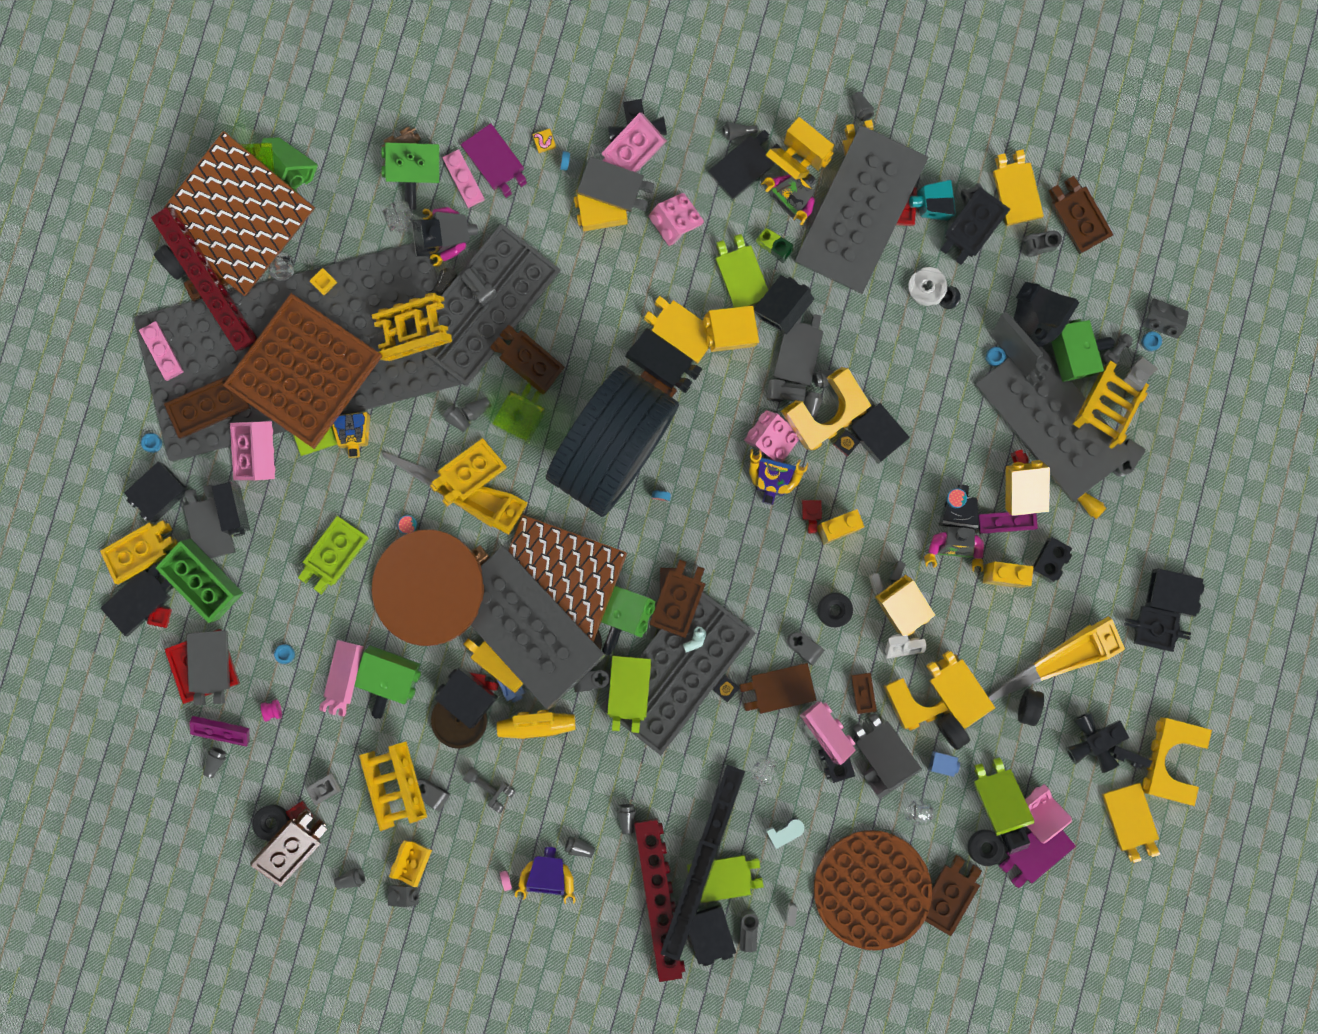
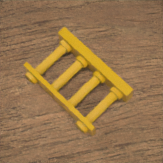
M1110 360L1103 367L1104 371L1097 376L1073 425L1080 428L1084 423L1092 424L1113 438L1109 445L1112 449L1117 444L1121 445L1126 439L1127 435L1125 432L1139 404L1147 397L1148 393L1146 390L1149 384L1146 383L1139 392L1115 375L1113 371L1117 364ZM1111 381L1133 395L1131 403L1109 390L1106 384ZM1104 395L1125 408L1127 411L1124 417L1101 403L1100 396ZM1097 409L1118 422L1120 425L1117 431L1095 418L1092 413L1093 410Z
M406 741L388 746L389 753L376 756L375 751L359 755L380 831L394 827L395 820L408 817L410 824L427 818ZM392 760L395 771L381 775L378 764ZM397 779L400 791L386 794L383 783ZM402 798L405 810L391 813L389 802Z

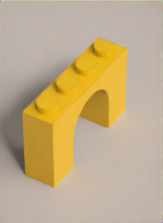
M840 367L827 377L839 401L837 413L828 422H816L802 401L795 400L781 410L804 448L809 450L818 449L823 441L834 437L839 429L849 426L854 418L864 415L867 412L866 409L871 407L870 402L848 368Z
M944 658L935 662L940 670L948 665ZM904 678L897 679L883 686L903 729L908 728L911 731L918 728L920 722L926 720L928 723L937 719L936 715L942 712L944 715L950 713L942 699L931 707L919 705L913 699Z
M1160 717V721H1157L1155 727L1157 732L1156 738L1151 744L1152 755L1149 760H1152L1150 768H1147V777L1142 782L1143 792L1195 806L1199 787L1174 780L1166 770L1165 758L1173 746L1181 743L1208 749L1212 730Z

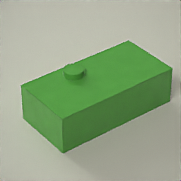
M192 539L180 541L156 567L208 623L219 620L244 594Z

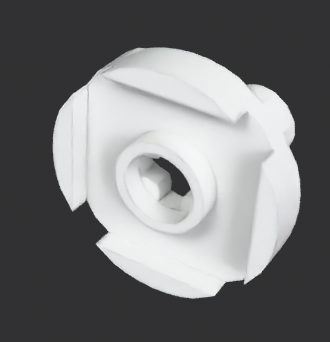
M925 267L911 276L908 289L912 299L918 304L924 306L937 305L947 292V282L945 276L938 269ZM930 282L933 287L926 291L923 286Z

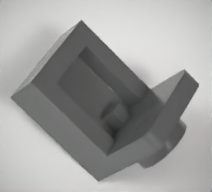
M419 885L418 887L388 886V906L410 907L419 904Z

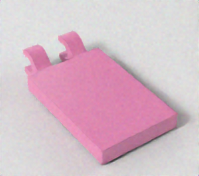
M639 113L602 152V155L605 157L602 161L637 173L667 140L643 113Z
M337 640L324 693L326 700L320 704V711L326 712V708L329 705V714L336 715V711L339 708L338 715L345 716L346 705L351 702L364 646Z

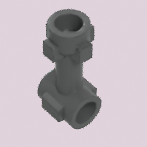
M1126 333L1121 335L1117 339L1119 343L1111 352L1108 349L1101 358L1104 360L1103 363L1107 364L1111 360L1117 364L1121 359L1118 355L1125 347L1129 348L1132 345L1133 338Z

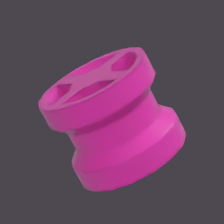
M278 699L273 700L271 703H261V713L265 722L270 721L271 718H282V710Z

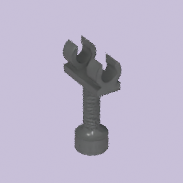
M471 767L463 780L468 784L475 782L476 785L478 784L479 787L489 792L493 798L488 806L500 814L505 807L497 802L496 799L502 791L512 798L516 790L505 782L499 790L495 789L478 777V771Z

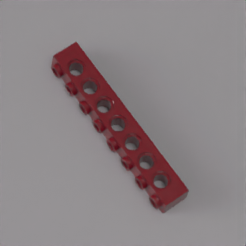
M166 207L151 217L152 221L235 351L244 350L253 344L257 337L175 208Z
M658 818L636 821L634 824L659 982L683 979L682 973L686 972L684 960H674L671 963H667L664 960L665 956L660 954L664 944L661 937L668 933L673 913L676 910L675 901L670 900L669 894L673 893L672 882L667 881L666 875L670 873L668 861L664 862L663 854H667L666 844L661 842L660 837L661 834H664L662 822L658 823ZM654 835L657 839L656 843L648 845L645 841L647 836ZM651 855H657L660 861L653 865L648 859ZM654 875H661L663 881L660 884H654L651 880ZM658 894H662L666 897L664 903L658 904L655 901V897ZM666 914L669 917L668 922L660 923L658 921L659 915Z

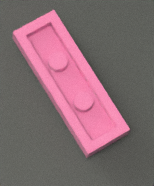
M458 149L442 157L467 207L470 208L484 201L485 199L460 150Z
M155 321L139 330L166 381L184 372L158 322Z

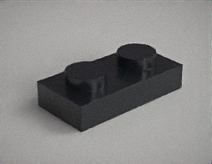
M1113 746L1108 750L1111 754H1114L1113 757L1116 760L1124 762L1126 759L1131 761V766L1142 770L1143 767L1150 768L1152 760L1118 746Z

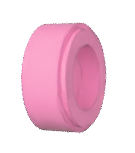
M508 871L499 872L504 891L511 890L512 885Z

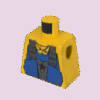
M367 412L339 415L332 425L337 444L340 448H348V458L360 457L359 447L368 446L370 415Z

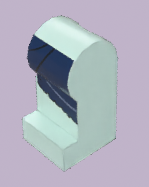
M792 818L785 826L776 831L773 827L766 829V832L774 847L778 849L801 836L805 827L799 819Z

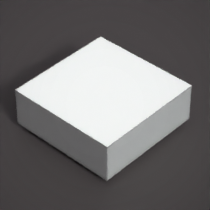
M879 574L870 575L869 578L874 595L884 591Z
M788 903L786 924L787 926L794 927L798 908L792 903Z

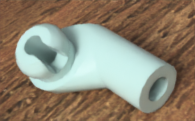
M696 627L692 640L683 644L686 653L703 645L706 631L702 627Z

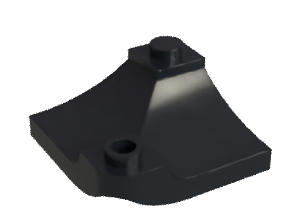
M1025 282L1016 296L1018 300L1013 319L1039 348L1055 340L1061 334L1077 308L1079 301L1076 298L1050 291L1040 286V284Z

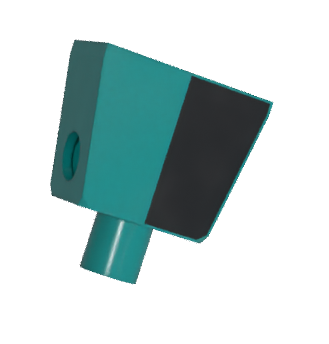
M947 180L923 186L917 191V196H910V207H919V214L923 218L950 220L956 215L952 181Z

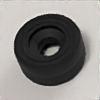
M166 244L153 254L158 262L176 280L186 273L172 250Z
M830 593L820 600L817 608L818 617L826 626L833 628L844 626L852 618L853 605L844 594ZM832 605L840 607L841 612L839 615L834 616L830 613Z
M1032 689L1024 691L1018 708V721L1020 723L1031 726L1037 725L1044 706V694L1042 692Z
M951 713L946 714L936 722L939 730L954 749L959 750L970 742L967 732Z
M274 804L267 805L255 813L252 827L260 839L270 841L290 819L283 807ZM269 817H273L276 820L274 828H269L266 825V820Z
M983 829L975 832L970 837L968 853L978 864L993 866L1002 860L1005 853V844L999 835L997 836L995 832ZM985 842L991 844V851L989 853H983L981 850V846Z

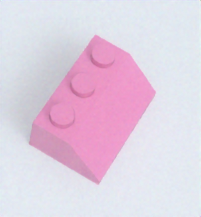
M272 421L230 423L233 480L275 479Z
M817 702L800 714V717L832 762L841 765L856 751L853 747L855 742L849 735L846 736L843 733V725L838 719H833L830 714L832 710L827 703Z

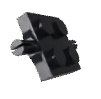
M1141 606L1137 620L1125 618L1124 626L1135 628L1134 644L1174 652L1178 637L1187 640L1191 638L1186 636L1191 635V632L1180 630L1181 614Z

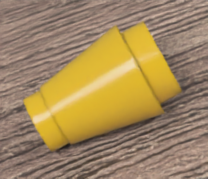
M1085 493L1078 498V501L1091 518L1097 519L1107 509L1103 502L1090 494Z

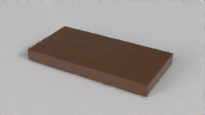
M230 375L164 403L179 439L251 408L249 403L223 386Z

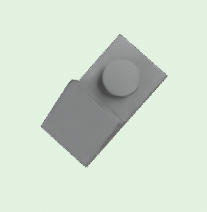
M1140 355L1123 381L1139 392L1158 368Z
M331 773L306 788L314 805H317L341 792L342 788L335 775Z

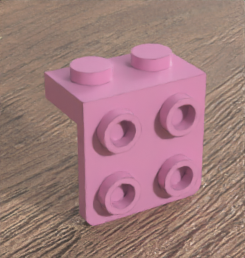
M684 193L657 204L648 215L668 246L675 244L682 234L704 223V220Z
M766 410L760 415L755 426L749 430L744 441L751 446L759 448L771 460L783 463L799 439L791 426L781 416Z
M1045 784L1035 788L1031 795L1025 799L1035 820L1034 824L1026 827L1041 843L1048 842L1072 822L1071 816L1052 798L1050 789Z

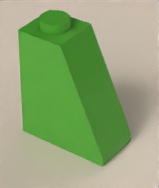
M279 137L263 138L258 152L261 162L295 191L303 183L307 185L313 180L318 167L317 163Z

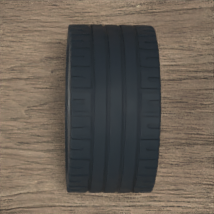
M624 365L619 366L595 392L570 428L550 463L546 473V480L566 494H570L572 498L580 501L581 504L600 517H604L622 497L656 448L678 409L679 402L669 395H665L663 391L655 388L654 385L645 381V379Z

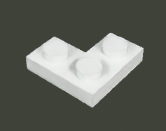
M893 635L891 638H888L885 650L886 658L925 653L926 641L925 639L919 640V638L908 639V635Z

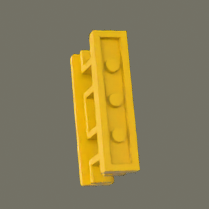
M436 293L425 294L424 298H413L409 300V303L394 304L393 308L379 309L378 313L372 314V319L376 320L374 323L375 327L383 328L386 343L378 345V348L381 349L378 352L382 355L380 360L392 361L452 342L451 334L446 332L448 326H439L436 310L444 308V304L441 303L444 301V297L438 296ZM426 307L428 317L424 318L423 311L418 309ZM395 317L396 327L393 328L392 321L387 319ZM415 317L417 333L407 336L405 320ZM429 325L430 332L436 334L427 336L426 326ZM398 335L399 342L404 344L396 346L394 336Z

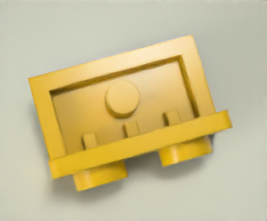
M404 840L398 849V855L391 867L389 877L399 879L412 887H418L432 850L415 841Z

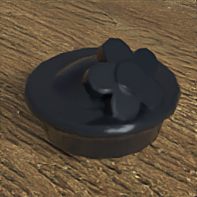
M947 286V292L941 299L940 305L945 309L955 308L961 299L959 290L956 287Z

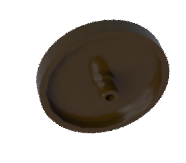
M437 702L431 714V727L436 738L444 745L456 749L466 748L478 742L484 735L488 724L486 712L477 725L470 729L439 702Z

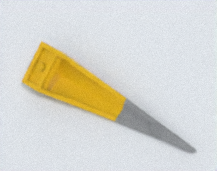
M383 453L384 458L429 487L433 480L440 477L436 471L391 454ZM444 485L436 491L442 496L450 493ZM484 486L463 502L459 498L453 502L491 528L493 526L508 535L528 502L511 493Z
M1108 616L1092 626L1088 625L987 696L993 701L1053 676L1110 659L1122 652L1125 648L1112 618Z

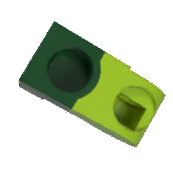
M767 228L756 239L759 246L774 255L781 263H784L793 251L792 243Z

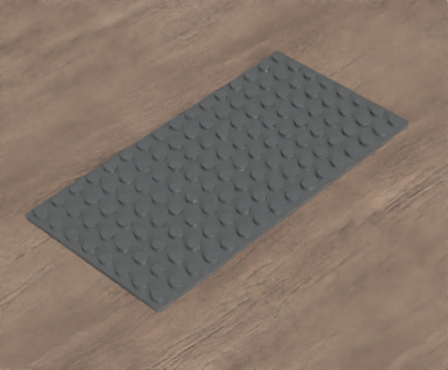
M414 243L254 285L246 296H243L237 290L228 292L257 338L292 293L377 352L381 351L378 345L386 343L383 328L375 327L374 323L376 320L372 319V314L378 313L379 309L393 308L394 304L409 303V300L413 298H424L425 294L436 293V295L442 296L433 260L430 259V256L416 257ZM322 268L337 281V284L325 295L320 293L310 283V280ZM203 299L139 315L134 318L167 456L170 461L174 462L230 447V423L272 421L273 435L287 431L250 405L251 408L179 439L164 403L230 375L253 344L244 350L235 351ZM426 307L418 309L423 311L424 316L427 314ZM395 317L387 319L392 321V326L395 328ZM415 317L405 320L407 336L416 327ZM155 321L160 325L184 371L168 381L164 379L139 332L140 329ZM398 335L394 336L396 346L404 344L399 342ZM422 352L392 361L379 360L340 415L365 411L462 385V383Z

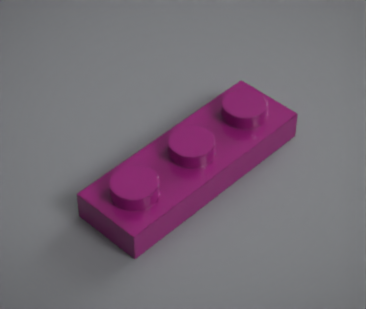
M1009 512L978 515L979 534L1038 529L1036 513L1013 516Z
M192 716L190 720V735L246 747L250 741L249 728L196 716Z

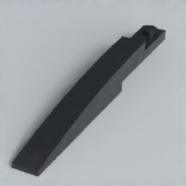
M727 765L663 944L661 955L677 961L681 958L746 772L730 765Z

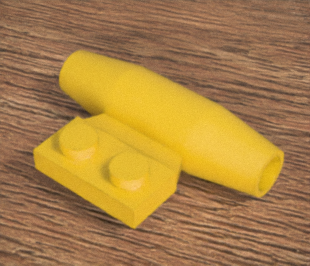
M539 710L537 714L519 712L517 716L497 721V735L503 738L525 739L546 737L576 730L575 714L549 712V710Z

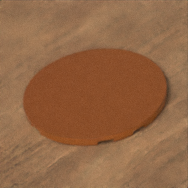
M437 530L414 531L394 541L380 557L372 580L373 603L381 622L394 636L407 643L419 646L444 644L464 633L478 615L484 595L482 569L475 554L457 537Z
M864 830L841 838L824 854L815 874L814 898L822 921L837 938L850 946L875 951L896 947L910 939L921 928L931 905L932 883L925 862L909 843L888 832Z

